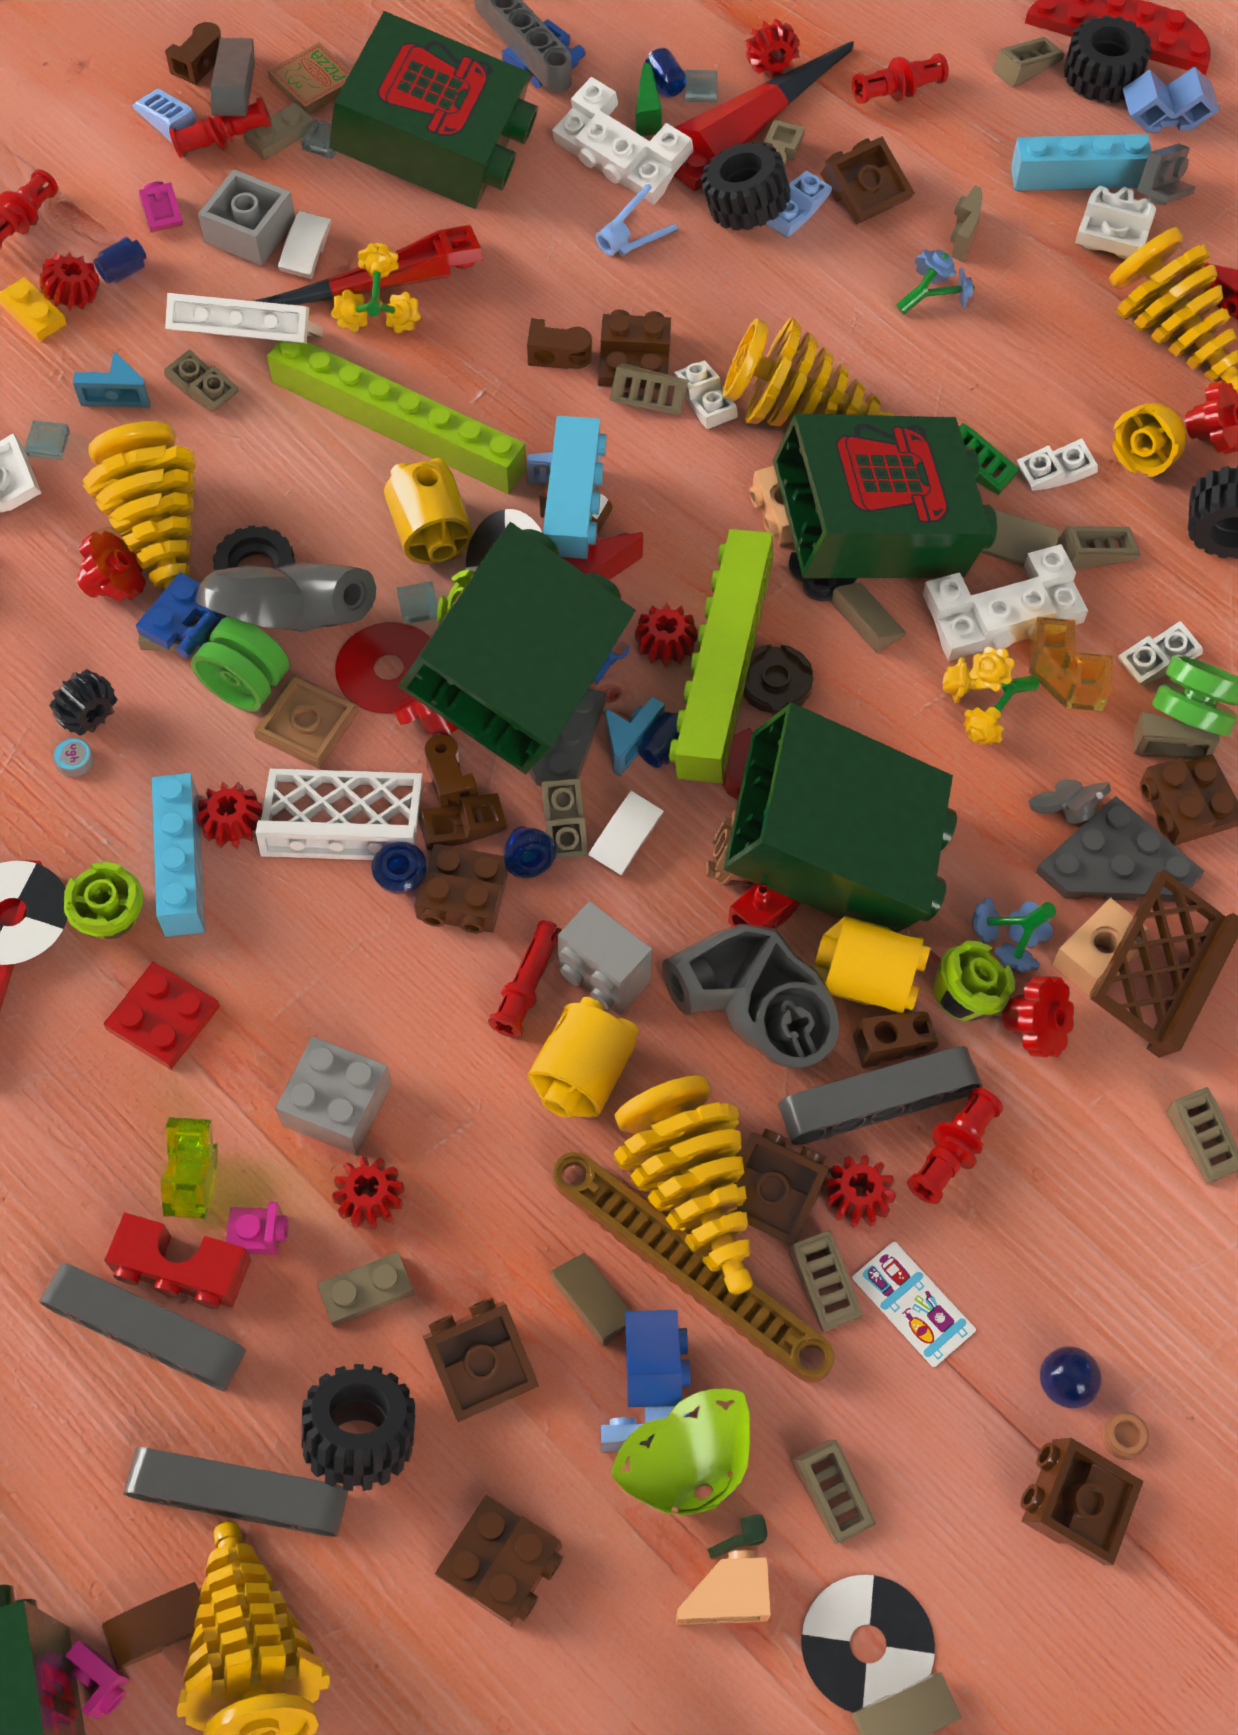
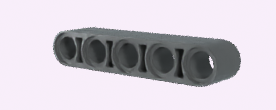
M474 0L477 13L545 88L553 92H562L570 88L572 84L571 53L523 0Z
M220 38L211 82V110L213 116H247L255 65L253 38Z
M961 1046L801 1091L784 1098L779 1102L778 1106L792 1144L802 1145L967 1097L971 1089L975 1087L981 1088L982 1083L967 1047Z
M61 1262L39 1300V1303L49 1310L221 1391L227 1389L246 1353V1349L233 1340L64 1262Z
M138 1447L134 1452L123 1494L141 1501L322 1536L337 1537L348 1491L343 1490V1486L335 1485L332 1487L323 1481Z

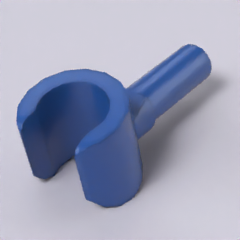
M629 644L621 654H616L611 650L595 676L594 683H599L617 659L627 656Z

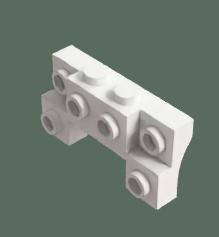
M590 77L571 98L572 109L552 130L556 144L577 156L585 166L589 168L594 167L601 171L612 183H620L635 194H638L645 185L650 184L651 190L643 199L653 205L665 193L668 184L677 170L694 152L692 138L667 123L651 141H648L608 116L618 105L617 94L614 90L593 77Z
M1062 544L1027 554L1024 567L1030 577L1029 580L972 596L960 572L925 582L923 597L934 619L941 647L948 661L983 652L988 646L1003 649L1009 647L1014 642L1028 638L1033 640L1039 639L1049 632L1084 623L1088 609L1073 582L1076 572Z

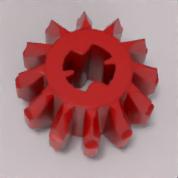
M776 18L771 25L763 20V28L760 30L752 28L753 38L746 40V47L748 49L746 51V58L748 62L752 64L755 72L758 74L764 73L769 79L775 71L777 74L783 75L785 67L793 68L792 59L800 57L797 48L800 45L798 36L794 34L791 25L787 22L782 25L781 21Z
M70 252L65 257L55 253L52 259H46L39 279L40 288L43 290L45 299L54 300L55 307L66 305L69 311L73 306L83 310L87 303H93L100 281L98 279L99 274L95 272L93 263H85L84 256L72 257Z
M667 602L662 610L652 605L649 609V614H641L638 619L637 629H635V640H637L636 643H638L640 655H648V660L651 664L660 659L665 667L668 666L670 660H674L681 665L684 655L692 656L695 643L698 640V630L694 626L695 620L693 615H684L682 605L675 610H671Z
M222 781L221 790L216 792L208 788L206 793L208 799L198 800L199 813L197 814L196 821L198 826L202 828L203 835L208 841L215 839L216 844L221 849L228 841H231L232 845L238 849L240 839L245 838L252 842L254 837L252 831L256 830L257 822L261 820L263 808L262 804L257 801L256 793L252 789L244 791L243 785L239 782L232 789H229L227 784Z
M867 1154L861 1157L859 1164H856L854 1159L848 1156L844 1158L843 1167L833 1165L830 1170L832 1178L825 1180L823 1187L825 1191L830 1193L825 1200L826 1206L831 1208L838 1207L835 1214L837 1221L844 1219L846 1215L851 1216L850 1224L853 1228L858 1226L860 1218H863L870 1227L875 1225L876 1215L886 1218L890 1212L887 1204L894 1203L896 1193L889 1189L894 1183L893 1175H881L884 1169L883 1162L876 1163L874 1167L868 1166L869 1157ZM855 1186L863 1187L864 1197L856 1195Z
M362 1155L359 1161L361 1167L355 1169L352 1164L346 1163L344 1169L347 1176H335L334 1184L339 1190L332 1194V1200L334 1204L340 1205L338 1214L342 1219L351 1216L353 1227L358 1228L367 1219L370 1229L375 1230L377 1228L376 1218L381 1216L384 1221L391 1223L393 1217L389 1209L402 1208V1199L398 1195L402 1194L405 1189L403 1182L396 1180L399 1174L394 1166L385 1169L384 1159L380 1157L375 1160L372 1166H369L367 1157ZM367 1188L370 1192L375 1191L376 1194L369 1197L366 1193L361 1194V1192Z

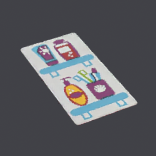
M895 1241L890 1243L852 1276L854 1282L932 1367H936L976 1331V1328Z

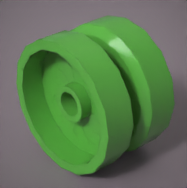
M232 617L222 618L209 637L210 642L203 643L190 662L192 670L199 681L224 702L248 712L258 711L272 692L271 686H277L290 667L289 659L281 646L257 626Z
M1173 654L1165 673L1169 679L1182 687L1172 684L1160 685L1151 705L1192 727L1222 736H1230L1238 716L1232 709L1222 703L1238 706V676L1194 658Z

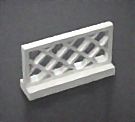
M167 293L165 329L304 344H307V336L322 337L323 327L309 321V307Z
M270 769L261 820H258L256 828L260 856L416 862V837L423 784L422 773ZM294 782L298 788L284 797L277 790V783ZM322 783L333 784L337 788L323 798L314 790ZM359 785H371L375 789L362 799L352 791ZM397 786H413L412 792L401 800L390 792ZM307 794L316 803L300 812L292 803ZM345 795L354 804L342 813H339L331 804ZM381 797H384L392 806L378 815L369 806ZM283 809H286L294 816L289 821H271L272 817ZM322 810L333 818L327 823L311 822L309 820ZM361 811L371 819L366 824L348 822L350 818ZM400 812L409 820V825H389L386 821Z

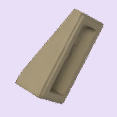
M1041 37L1000 49L993 71L1008 85L1013 87L1060 62L1065 54L1047 38Z
M622 363L617 366L610 401L681 415L689 380ZM627 377L632 378L630 393L624 392ZM641 380L647 381L644 397L638 395ZM655 382L661 383L658 400L652 399ZM669 385L675 386L672 404L666 403Z
M1066 526L1057 542V545L1062 544L1074 570L1138 560L1141 556L1130 527ZM1114 540H1118L1121 548H1117Z
M1147 712L1140 713L1134 727V754L1197 759L1213 754L1220 741V735Z
M1205 1087L1173 1101L1166 1114L1207 1185L1237 1172L1238 1148L1209 1088ZM1198 1108L1200 1114L1190 1118L1187 1112ZM1207 1123L1210 1129L1197 1134L1195 1127ZM1216 1138L1219 1144L1204 1150L1202 1144ZM1225 1153L1227 1160L1211 1166L1209 1159Z
M831 1231L793 1244L789 1254L822 1332L862 1318V1311ZM824 1251L826 1256L807 1262L806 1257ZM831 1267L833 1273L814 1280L812 1273ZM838 1283L840 1290L820 1297L818 1290ZM845 1299L847 1307L826 1314L825 1306Z
M837 1440L824 1441L791 1459L801 1482L835 1544H839L876 1524ZM828 1457L832 1465L814 1473L811 1466ZM837 1474L840 1482L822 1490L819 1483ZM846 1491L849 1499L830 1508L827 1500ZM853 1508L856 1509L858 1516L838 1525L835 1519L837 1516Z

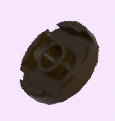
M771 644L761 646L752 652L743 696L750 705L768 713L777 714L791 702L802 706L810 696L813 685L811 663L803 653L791 646L781 645V648L771 647Z

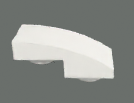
M298 211L278 264L281 272L308 279L313 278L319 254L324 251L332 223L331 219Z
M706 361L690 364L686 368L674 372L675 377L689 380L685 399L706 429L738 418L737 406L733 401L722 396L723 390L721 389L720 377Z
M1082 438L1055 451H1052L1048 445L1016 460L1032 491L1062 486L1098 472V465Z
M1179 621L1154 639L1147 636L1120 654L1118 659L1136 682L1142 686L1166 675L1165 672L1173 654H1180L1195 659L1203 654V647L1184 624Z
M630 791L588 855L622 876L641 845L649 837L664 811L633 791Z

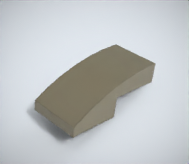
M976 185L967 197L962 196L954 211V214L958 217L956 227L951 236V242H954L951 257L961 262L965 260L973 245L981 211L982 192L981 188Z
M190 349L164 369V375L171 383L192 400L212 412L239 392V388L215 365L209 368Z
M580 778L541 782L549 859L588 856Z
M942 1672L931 1674L905 1689L886 1695L851 1714L860 1735H930L961 1719Z

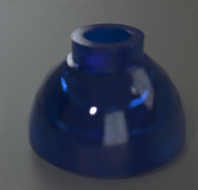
M525 826L517 827L511 832L503 850L506 869L510 874L519 878H532L544 873L554 863L557 855L556 844L547 833L538 828Z
M394 842L384 846L376 853L371 869L375 881L382 889L392 894L402 895L410 893L420 886L427 871L425 855L417 846L408 842Z
M1065 1346L1052 1351L1044 1359L1040 1369V1381L1044 1392L1056 1404L1066 1408H1080L1088 1405L1095 1399L1101 1387L1102 1375L1098 1363L1092 1355L1078 1347Z

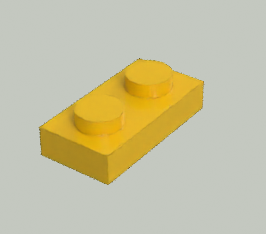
M25 277L0 291V304L39 342L67 325L65 316L48 299H45L44 295Z

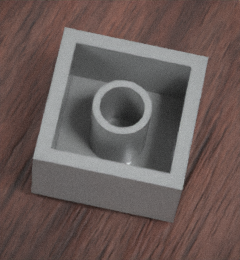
M233 169L200 210L198 217L205 243L262 266L290 230L295 219V212L290 191Z
M589 901L558 934L559 969L561 975L574 986L580 984L590 992L591 998L599 1001L605 1010L611 1008L621 1015L651 982L652 948Z
M312 1036L275 1108L282 1126L357 1155L392 1084L388 1066Z

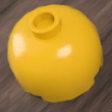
M1141 404L1122 414L1114 425L1116 439L1112 441L1113 450L1118 461L1134 474L1138 470L1143 474H1148L1146 477H1154L1171 468L1183 454L1186 445V427L1181 417L1172 408L1163 404Z

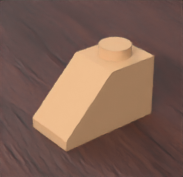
M752 1550L729 1552V1559H721L677 1609L676 1625L768 1622L771 1612L767 1557L756 1558V1552Z

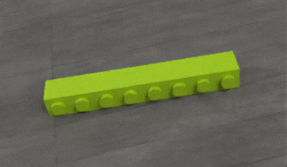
M278 341L267 354L272 383L432 459H444L447 466L508 495L527 470L524 442L309 342L304 344Z
M729 529L726 544L721 543L719 546L718 565L721 566L720 570L713 571L711 589L714 595L713 597L708 596L706 599L705 619H707V623L700 625L698 633V646H701L700 652H694L692 656L691 674L694 677L693 681H686L684 703H687L685 710H679L677 718V732L680 734L678 739H672L669 759L670 762L676 764L677 779L723 784L774 559L773 533Z

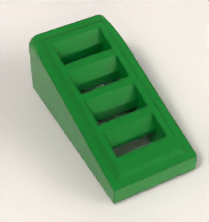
M650 63L643 64L637 98L636 133L640 136L655 135L662 128V107Z
M961 423L959 429L965 447H972L978 456L979 474L977 483L999 495L1018 474L1019 468L975 430ZM986 461L989 465L984 469L981 465ZM996 469L1001 470L1002 472L995 479L992 474Z

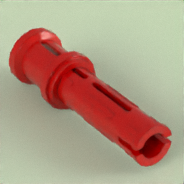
M546 920L539 921L515 978L512 982L504 985L502 989L503 999L496 1013L490 1015L488 1020L489 1026L502 1035L518 1038L524 1030L521 1024L528 1009L533 1008L537 1001L535 993L537 984L558 941V934L562 930L561 928H556L557 925Z

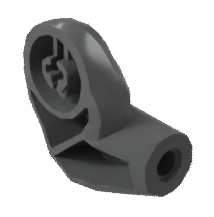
M309 562L291 563L278 568L245 565L211 572L201 582L195 602L212 611L261 627L302 632L319 627H332L361 620L373 606L376 598V584L373 575L368 570L358 567Z
M739 924L715 932L663 960L662 970L666 987L672 1000L681 1012L689 1015L711 1010L725 1011L733 1031L747 1045L755 1048L770 1062L786 1068H806L822 1061L835 1047L840 1031L838 1012L831 993L817 970L794 953L776 928Z

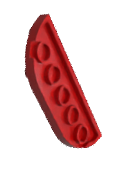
M1037 0L1027 12L1025 24L1072 37L1074 30L1079 28L1083 21L1089 22L1090 18L1096 16L1103 18L1106 15H1110L1112 18L1122 17L1125 21L1131 20L1136 23L1135 26L1141 27L1145 31V35L1149 36L1150 46H1152L1150 60L1188 71L1196 67L1203 75H1206L1209 66L1211 51L1207 37L1200 27L1181 10H1173L1143 0Z

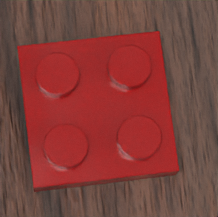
M153 961L103 1025L110 1033L172 1070L219 1009L220 1005L215 998Z

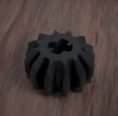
M86 669L81 674L73 672L68 681H62L61 688L53 692L55 699L51 701L49 707L52 709L53 716L57 719L56 722L71 733L75 732L81 736L87 731L93 733L99 724H105L106 717L114 713L112 706L116 704L118 699L114 695L115 690L106 678Z

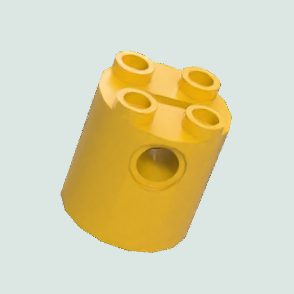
M435 458L430 461H421L414 464L399 463L391 469L392 477L386 483L384 494L404 554L411 561L419 564H436L459 555L468 547L473 535V527L453 473L448 468L446 461L441 458Z
M845 915L823 934L814 966L830 991L831 996L866 1006L876 1005L885 1007L900 1014L904 1012V1009L913 1010L919 987L912 985L916 970L924 971L930 947L923 945V937L902 935L890 930L888 927Z
M583 997L580 1003H570L565 1006L555 1029L546 1040L527 1076L530 1086L539 1094L542 1105L550 1112L563 1118L599 1117L638 1043L636 1036L639 1028L633 1022L623 1018L617 1019L605 1012L604 1006L591 997Z

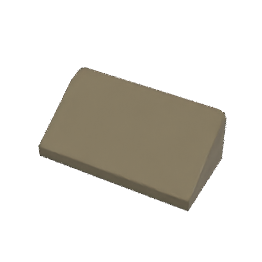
M994 509L997 517L996 538L993 545L988 549H982L981 553L1024 566L1028 553L1056 546L1061 531L1054 527Z
M861 582L839 586L833 590L831 603L876 653L905 636L906 632Z
M585 1253L556 1267L550 1272L553 1284L602 1346H605L625 1330V1311H630Z

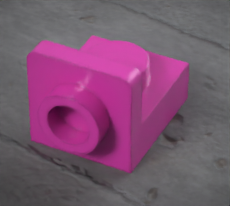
M156 181L145 185L144 189L139 190L140 201L144 208L151 233L183 225L171 182L163 184L161 181Z
M269 1202L268 1208L230 1207L226 1242L245 1247L248 1254L279 1255L280 1241H286L288 1236V1216L283 1215L278 1202Z
M77 1640L65 1655L76 1665L71 1671L72 1675L91 1690L97 1684L100 1685L83 1706L82 1711L87 1716L99 1719L103 1713L108 1716L125 1697L126 1691L123 1688L130 1679L119 1670H116V1667L90 1645Z

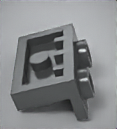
M1178 143L1151 151L1137 192L1147 195L1148 201L1158 205H1166L1167 202L1180 200L1182 197L1193 194L1195 186L1180 181V178L1183 177L1188 168L1189 159H1187L1190 148Z

